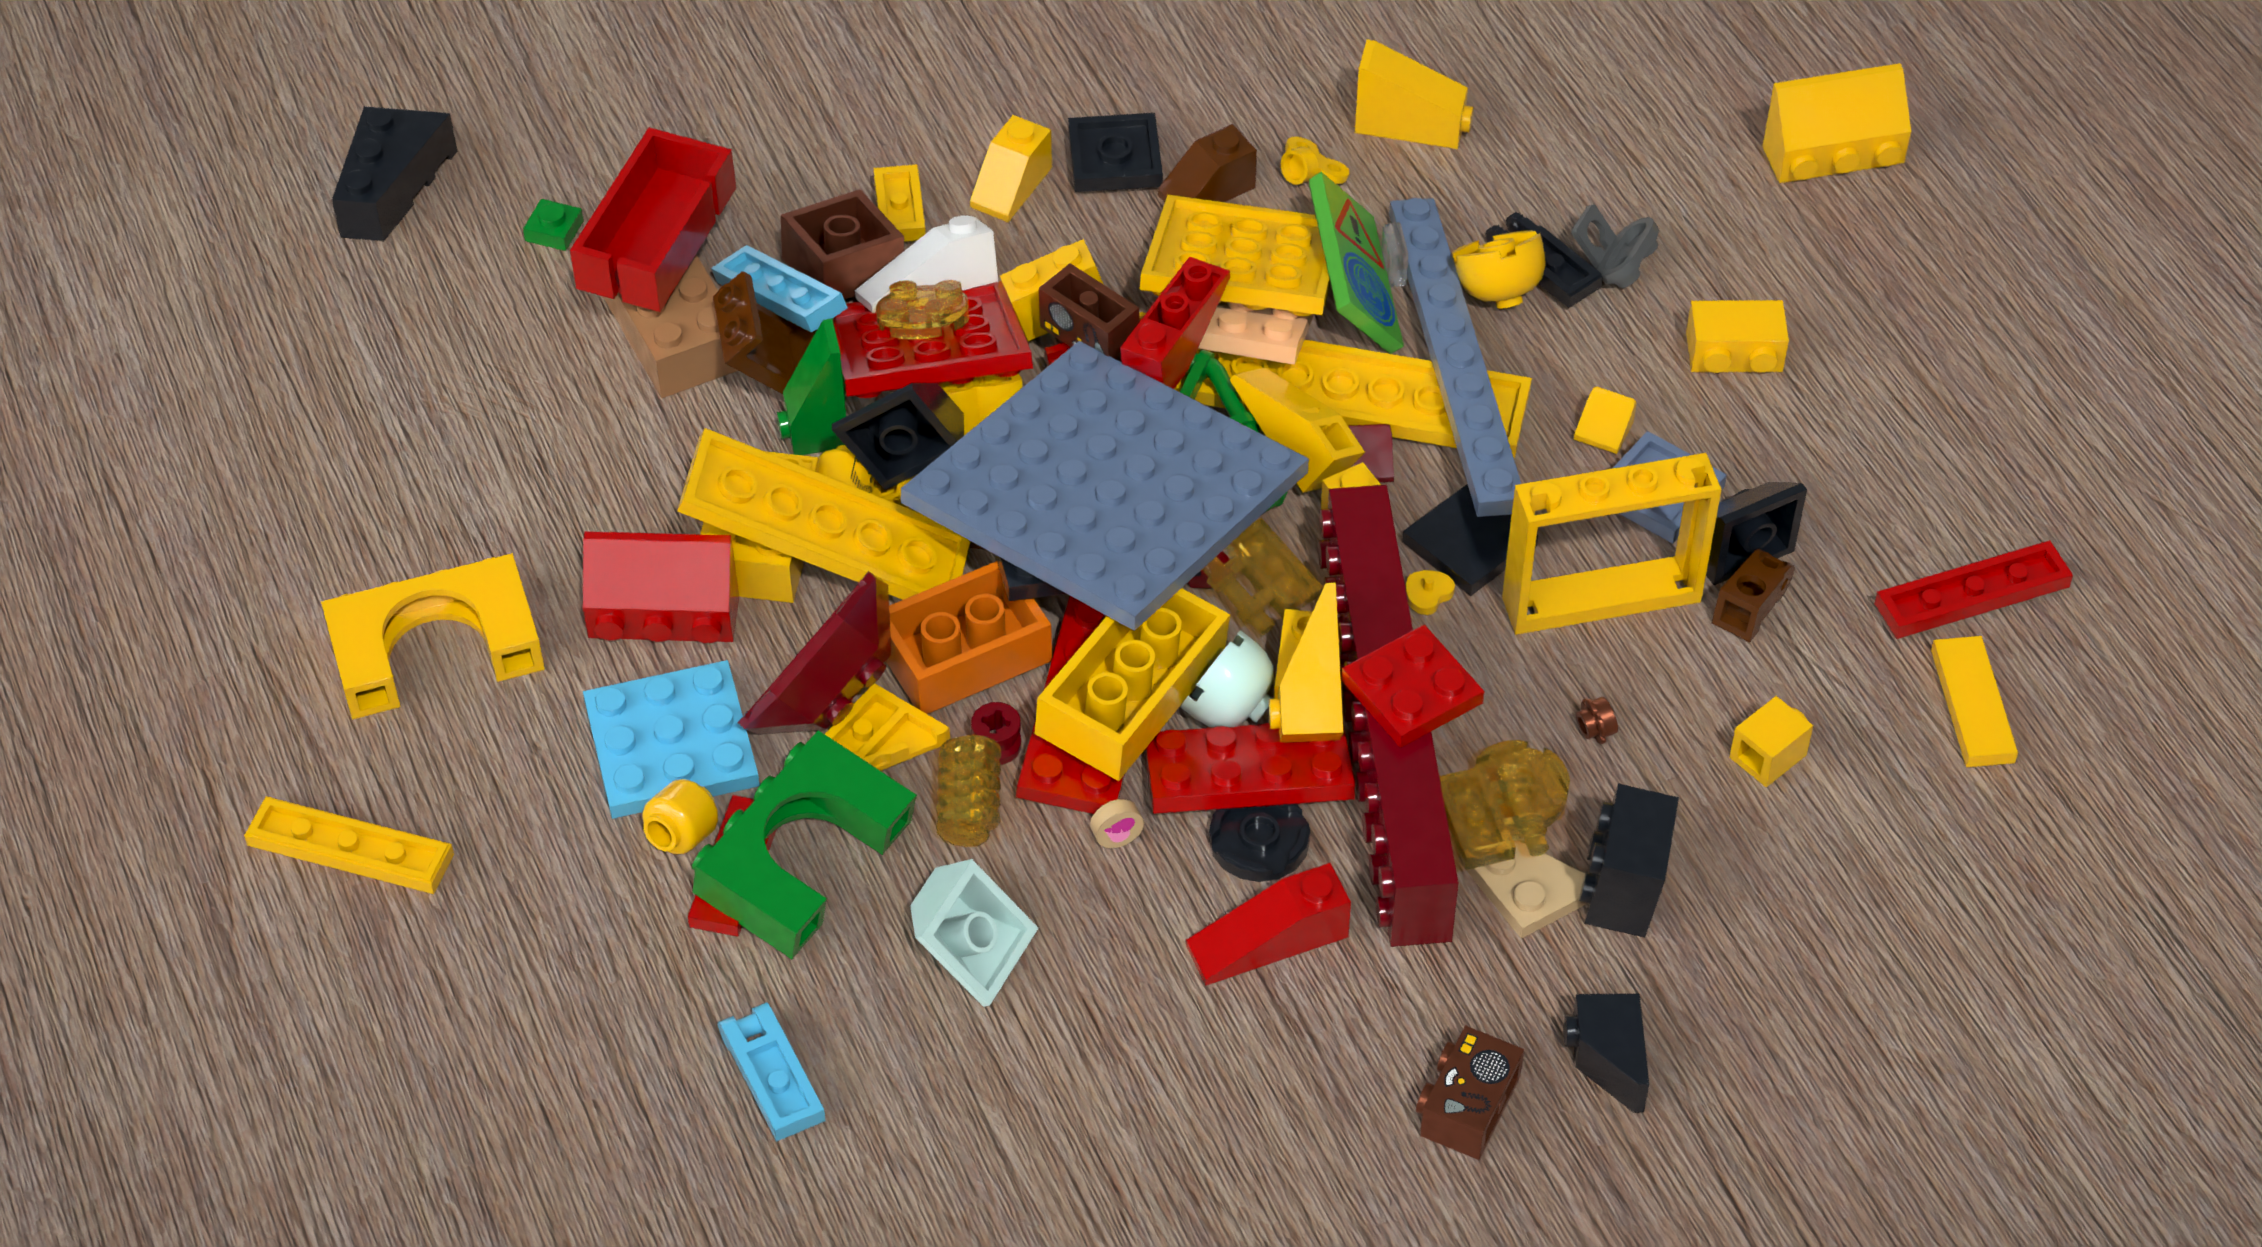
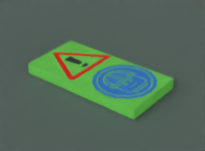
M1320 172L1309 179V187L1336 310L1386 352L1392 354L1402 348L1404 344L1374 216L1323 172Z

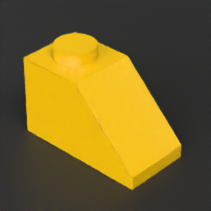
M1012 115L990 142L970 199V208L1009 222L1052 169L1051 129Z

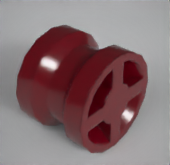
M990 702L975 710L971 718L972 749L975 756L982 762L990 765H1003L1014 760L1021 751V719L1017 710L1003 702ZM996 729L995 733H990L991 730Z

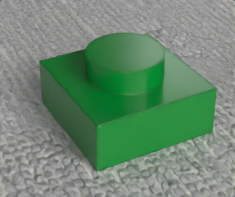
M540 199L523 228L525 241L566 251L584 221L582 208Z

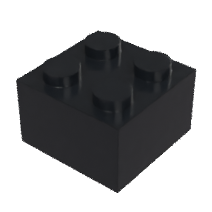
M1618 783L1612 803L1602 802L1596 830H1593L1587 854V860L1590 861L1589 870L1585 872L1579 898L1580 902L1588 903L1584 924L1646 937L1666 879L1679 797Z

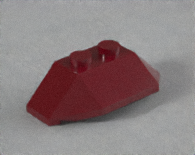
M868 571L758 701L738 721V724L748 731L763 735L825 730L831 724L837 725L843 721L854 706L851 700L864 686L868 688L879 680L886 670L884 662L891 655L888 584Z

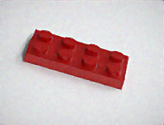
M1270 723L1230 728L1217 726L1214 728L1159 731L1145 749L1153 814L1355 799V782L1344 724L1340 740L1280 742L1279 729H1270Z

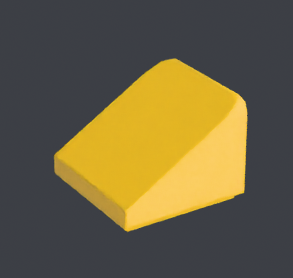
M1594 386L1584 407L1573 439L1617 454L1634 423L1636 400Z

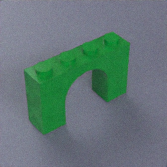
M818 730L806 744L799 742L793 747L785 760L784 768L776 777L770 775L765 778L754 795V802L745 812L739 809L730 817L723 830V836L714 846L707 844L701 849L692 864V869L695 871L692 893L717 910L737 920L741 926L790 959H793L822 926L827 898L782 869L772 859L766 848L765 841L777 828L788 822L808 818L820 819L841 827L883 855L911 823L917 795Z

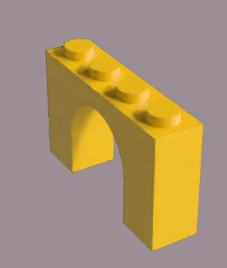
M513 553L321 601L352 720L400 707L390 668V655L397 641L406 632L426 622L453 620L474 628L486 643L497 682L545 670L539 638Z

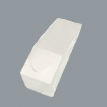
M957 216L950 219L949 224L932 228L855 290L856 299L869 311L875 313L998 282L993 230L973 216Z

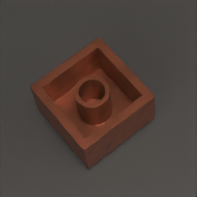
M861 189L781 214L782 259L789 267L841 292L844 300L856 296L855 290L904 252V236Z

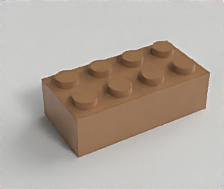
M697 255L693 258L661 312L622 302V296L619 293L615 299L603 297L661 399L738 371L725 364L713 296L718 290Z

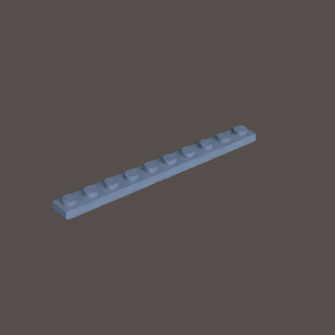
M1411 198L1408 200L1390 201L1389 217L1477 517L1512 514L1515 485L1521 484V480L1434 198Z

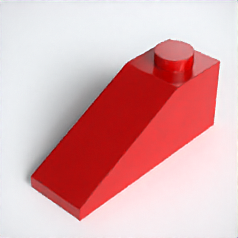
M1327 863L1282 878L1186 939V947L1205 986L1348 938L1351 901L1331 863Z

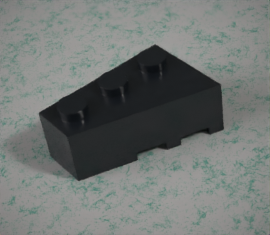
M364 106L332 198L341 238L386 240L413 207V197L423 185L428 187L436 178V169L445 158L451 160L458 150L450 113Z

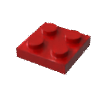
M1425 624L1342 668L1341 681L1400 748L1483 704L1484 690Z

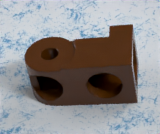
M1762 549L1754 551L1721 587L1712 624L1751 642L1759 632L1761 622L1775 606V603L1785 594L1792 580L1795 566L1773 557Z

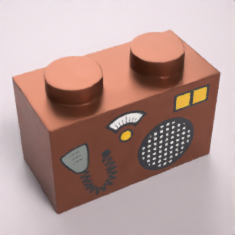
M1069 263L1038 288L1040 327L1070 347L1081 341L1104 355L1121 362L1120 347L1140 322L1139 307Z
M1465 1025L1456 1044L1450 1041L1446 1043L1437 1065V1071L1441 1072L1435 1085L1427 1082L1420 1094L1416 1106V1112L1422 1114L1420 1136L1480 1160L1521 1077L1524 1049Z

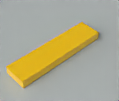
M267 796L264 798L244 835L247 846L431 894L436 892L454 856L453 847L450 843Z

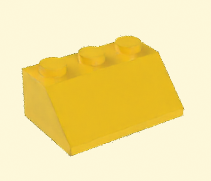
M1901 64L1774 83L1763 149L1778 182L1806 180L1905 163L1911 135V125L1904 71Z

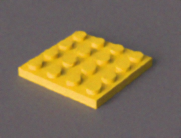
M1167 195L1141 272L1140 290L1151 291L1153 294L1160 296L1190 256L1230 270V279L1219 303L1223 301L1243 304V306L1252 310H1263L1266 308L1288 310L1291 314L1297 316L1323 315L1330 278L1316 215Z

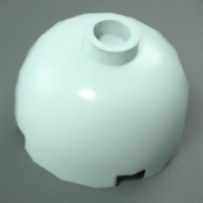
M1240 630L1233 642L1230 641L1196 684L1198 687L1191 697L1187 696L1180 707L1196 720L1212 728L1217 726L1237 727L1246 721L1248 717L1257 723L1269 708V699H1273L1267 694L1274 681L1273 665L1268 654L1257 642Z

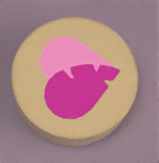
M1125 799L1113 800L1104 804L1094 813L1090 821V828L1097 842L1105 848H1118L1132 842L1138 837L1144 826V820L1137 806L1132 801Z

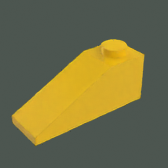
M1325 583L1280 683L1277 693L1278 699H1269L1270 729H1279L1280 742L1340 740L1342 737L1343 716L1336 583Z

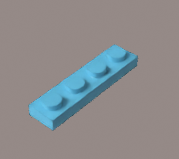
M745 245L711 268L717 283L722 286L729 283L740 272L748 273L752 277L756 303L809 332L817 330L822 320L834 319L835 316L848 308L841 292L748 245Z

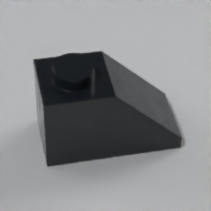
M1640 993L1576 994L1573 1015H1564L1563 1022L1565 1047H1574L1576 1068L1633 1113H1644L1649 1089V1075Z

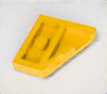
M874 683L854 703L847 717L839 724L833 725L825 735L882 771L945 745L950 740V727Z

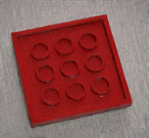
M1002 281L875 313L869 311L860 302L847 303L848 308L833 319L841 354L843 386L847 397L873 398L880 395L882 391L901 389L911 383L949 382L952 384H965L973 381L975 377L987 375L1011 377L1019 374L1021 370L1033 369L1031 349Z

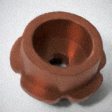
M1603 696L1594 700L1590 698L1582 700V710L1576 712L1577 723L1586 739L1595 737L1599 744L1606 743V737L1618 733V723L1611 705Z

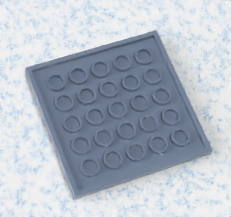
M1078 341L901 488V503L1135 631L1308 473L1309 458L1129 366L1122 365V362L1110 356L1108 357L1091 346Z

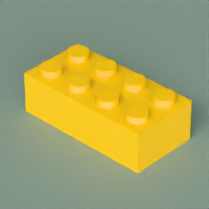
M1181 588L1135 631L1106 616L1038 696L1034 734L1119 781L1177 711L1187 696L1190 695L1202 676L1225 649L1230 614Z

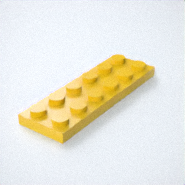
M704 428L698 439L677 512L856 582H859L869 571L888 584L889 595L902 600L962 576L970 545V540L916 511L707 428Z

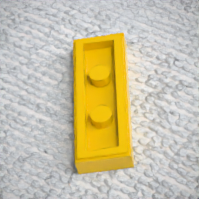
M1982 636L1933 640L1932 656L1966 768L2015 763L2018 751Z

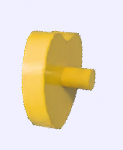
M1422 570L1414 572L1408 576L1406 582L1408 605L1421 615L1435 613L1439 604L1449 601L1455 592L1454 581L1448 575L1438 571Z

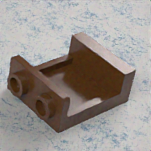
M742 271L729 283L724 284L713 296L724 361L730 367L783 394V390L817 330L809 332L756 303L752 277Z

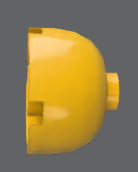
M1536 231L1500 234L1493 236L1494 241L1480 245L1479 240L1463 245L1452 252L1456 271L1464 289L1470 296L1480 301H1495L1496 308L1499 309L1523 303L1522 295L1532 291L1538 285L1545 270V252L1541 234H1537Z

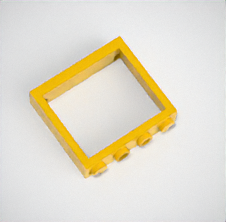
M1707 453L1515 485L1502 600L1515 635L1700 603L1722 490ZM1684 502L1675 556L1531 581L1538 527ZM1547 509L1548 513L1535 515V511ZM1682 580L1684 586L1687 585V587L1678 589L1675 581ZM1533 606L1535 614L1527 615L1528 607Z

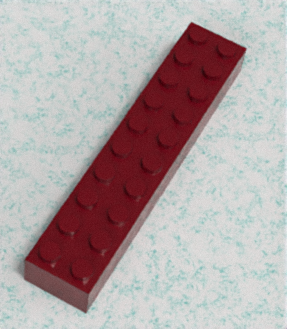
M1387 484L1329 489L1328 509H1320L1321 536L1326 538V540H1318V558L1320 569H1327L1330 576L1324 578V586L1325 583H1336L1338 637L1340 651L1342 652L1339 653L1340 677L1342 676V668L1413 631ZM1346 686L1348 692H1343L1345 722L1352 721L1354 730L1349 732L1350 756L1352 762L1359 761L1361 771L1356 772L1358 802L1366 803L1367 810L1362 815L1365 843H1372L1374 854L1369 855L1370 878L1372 885H1379L1381 895L1376 897L1378 926L1388 928L1391 947L1452 942L1459 882L1432 732L1400 748Z

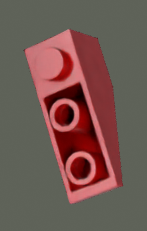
M1189 256L1120 347L1122 365L1129 366L1175 389L1193 361L1229 282L1230 270Z

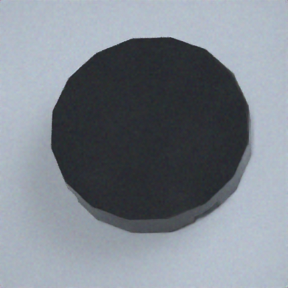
M1298 804L1217 809L1213 813L1209 828V843L1212 855L1225 871L1240 879L1256 882L1281 879L1295 871L1307 857L1311 832L1309 823L1302 815L1303 810Z

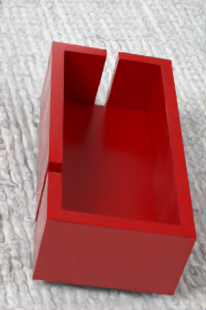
M648 127L570 249L576 289L615 299L619 293L622 296V302L661 312L716 223L715 215L720 216L736 190L732 149Z

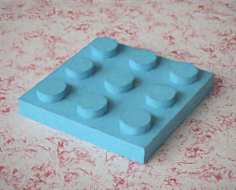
M728 660L583 691L612 819L643 812L645 804L672 781L678 779L696 782L700 786L705 787L712 796L760 786L747 730L738 724L743 715Z

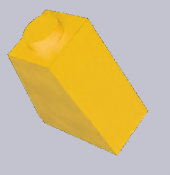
M1367 39L1358 69L1355 133L1458 149L1462 132L1470 133L1474 107L1466 106L1468 87L1375 40Z

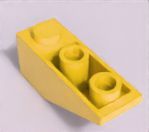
M1267 368L1234 374L1230 379L1242 402L1249 409L1265 436L1309 458L1308 473L1297 482L1303 493L1322 488L1323 479L1351 468L1365 453L1339 413Z

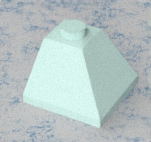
M973 859L936 867L910 905L915 938L983 1007L990 1006L1038 930L1033 921Z

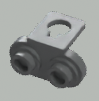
M1595 204L1588 205L1572 229L1573 237L1595 269L1603 276L1602 281L1605 284H1616L1618 288H1625L1633 284L1640 277V263L1658 247L1656 240L1659 234V227L1652 218L1638 219L1626 226L1616 236ZM1590 222L1594 223L1599 230L1603 249L1601 246H1594L1588 237V225Z

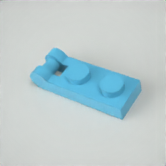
M768 1002L752 1008V1014L736 1020L732 1016L718 1022L723 1042L738 1065L776 1142L826 1121L824 1108ZM759 1033L762 1035L761 1037L747 1042L746 1040L747 1038Z

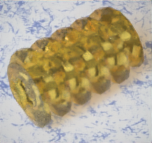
M968 735L948 739L941 745L938 754L939 769L937 778L939 785L937 787L938 802L936 810L938 818L936 820V830L942 840L952 845L978 847L988 840L990 831L997 828L1000 823L1001 817L998 809L1001 805V799L998 793L1001 789L999 778L1001 773L999 761L1001 758V747L995 740L986 736Z

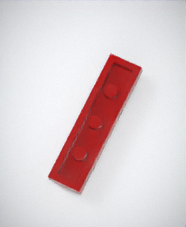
M2049 540L1877 591L1874 604L1895 638L1899 639L2069 588L2073 574Z

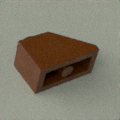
M1233 124L1194 141L1160 185L1158 196L1164 203L1167 195L1226 202L1256 188L1257 150Z

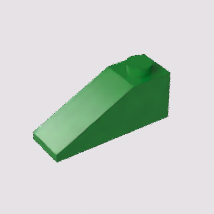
M832 318L822 320L783 390L785 411L777 412L781 440L790 438L794 455L825 452L845 445L832 431V423L846 417L841 354Z

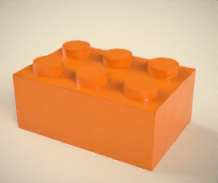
M997 561L889 605L891 655L886 660V663L914 707L926 714L1052 661L1051 623L1034 598L1016 601L1008 600Z

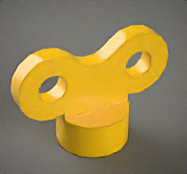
M1297 136L1288 138L1285 145L1286 152L1281 158L1280 167L1284 178L1289 183L1298 185L1308 182L1309 179L1320 172H1323L1335 184H1342L1347 181L1350 171L1343 163L1324 157L1318 151L1317 145L1306 138Z

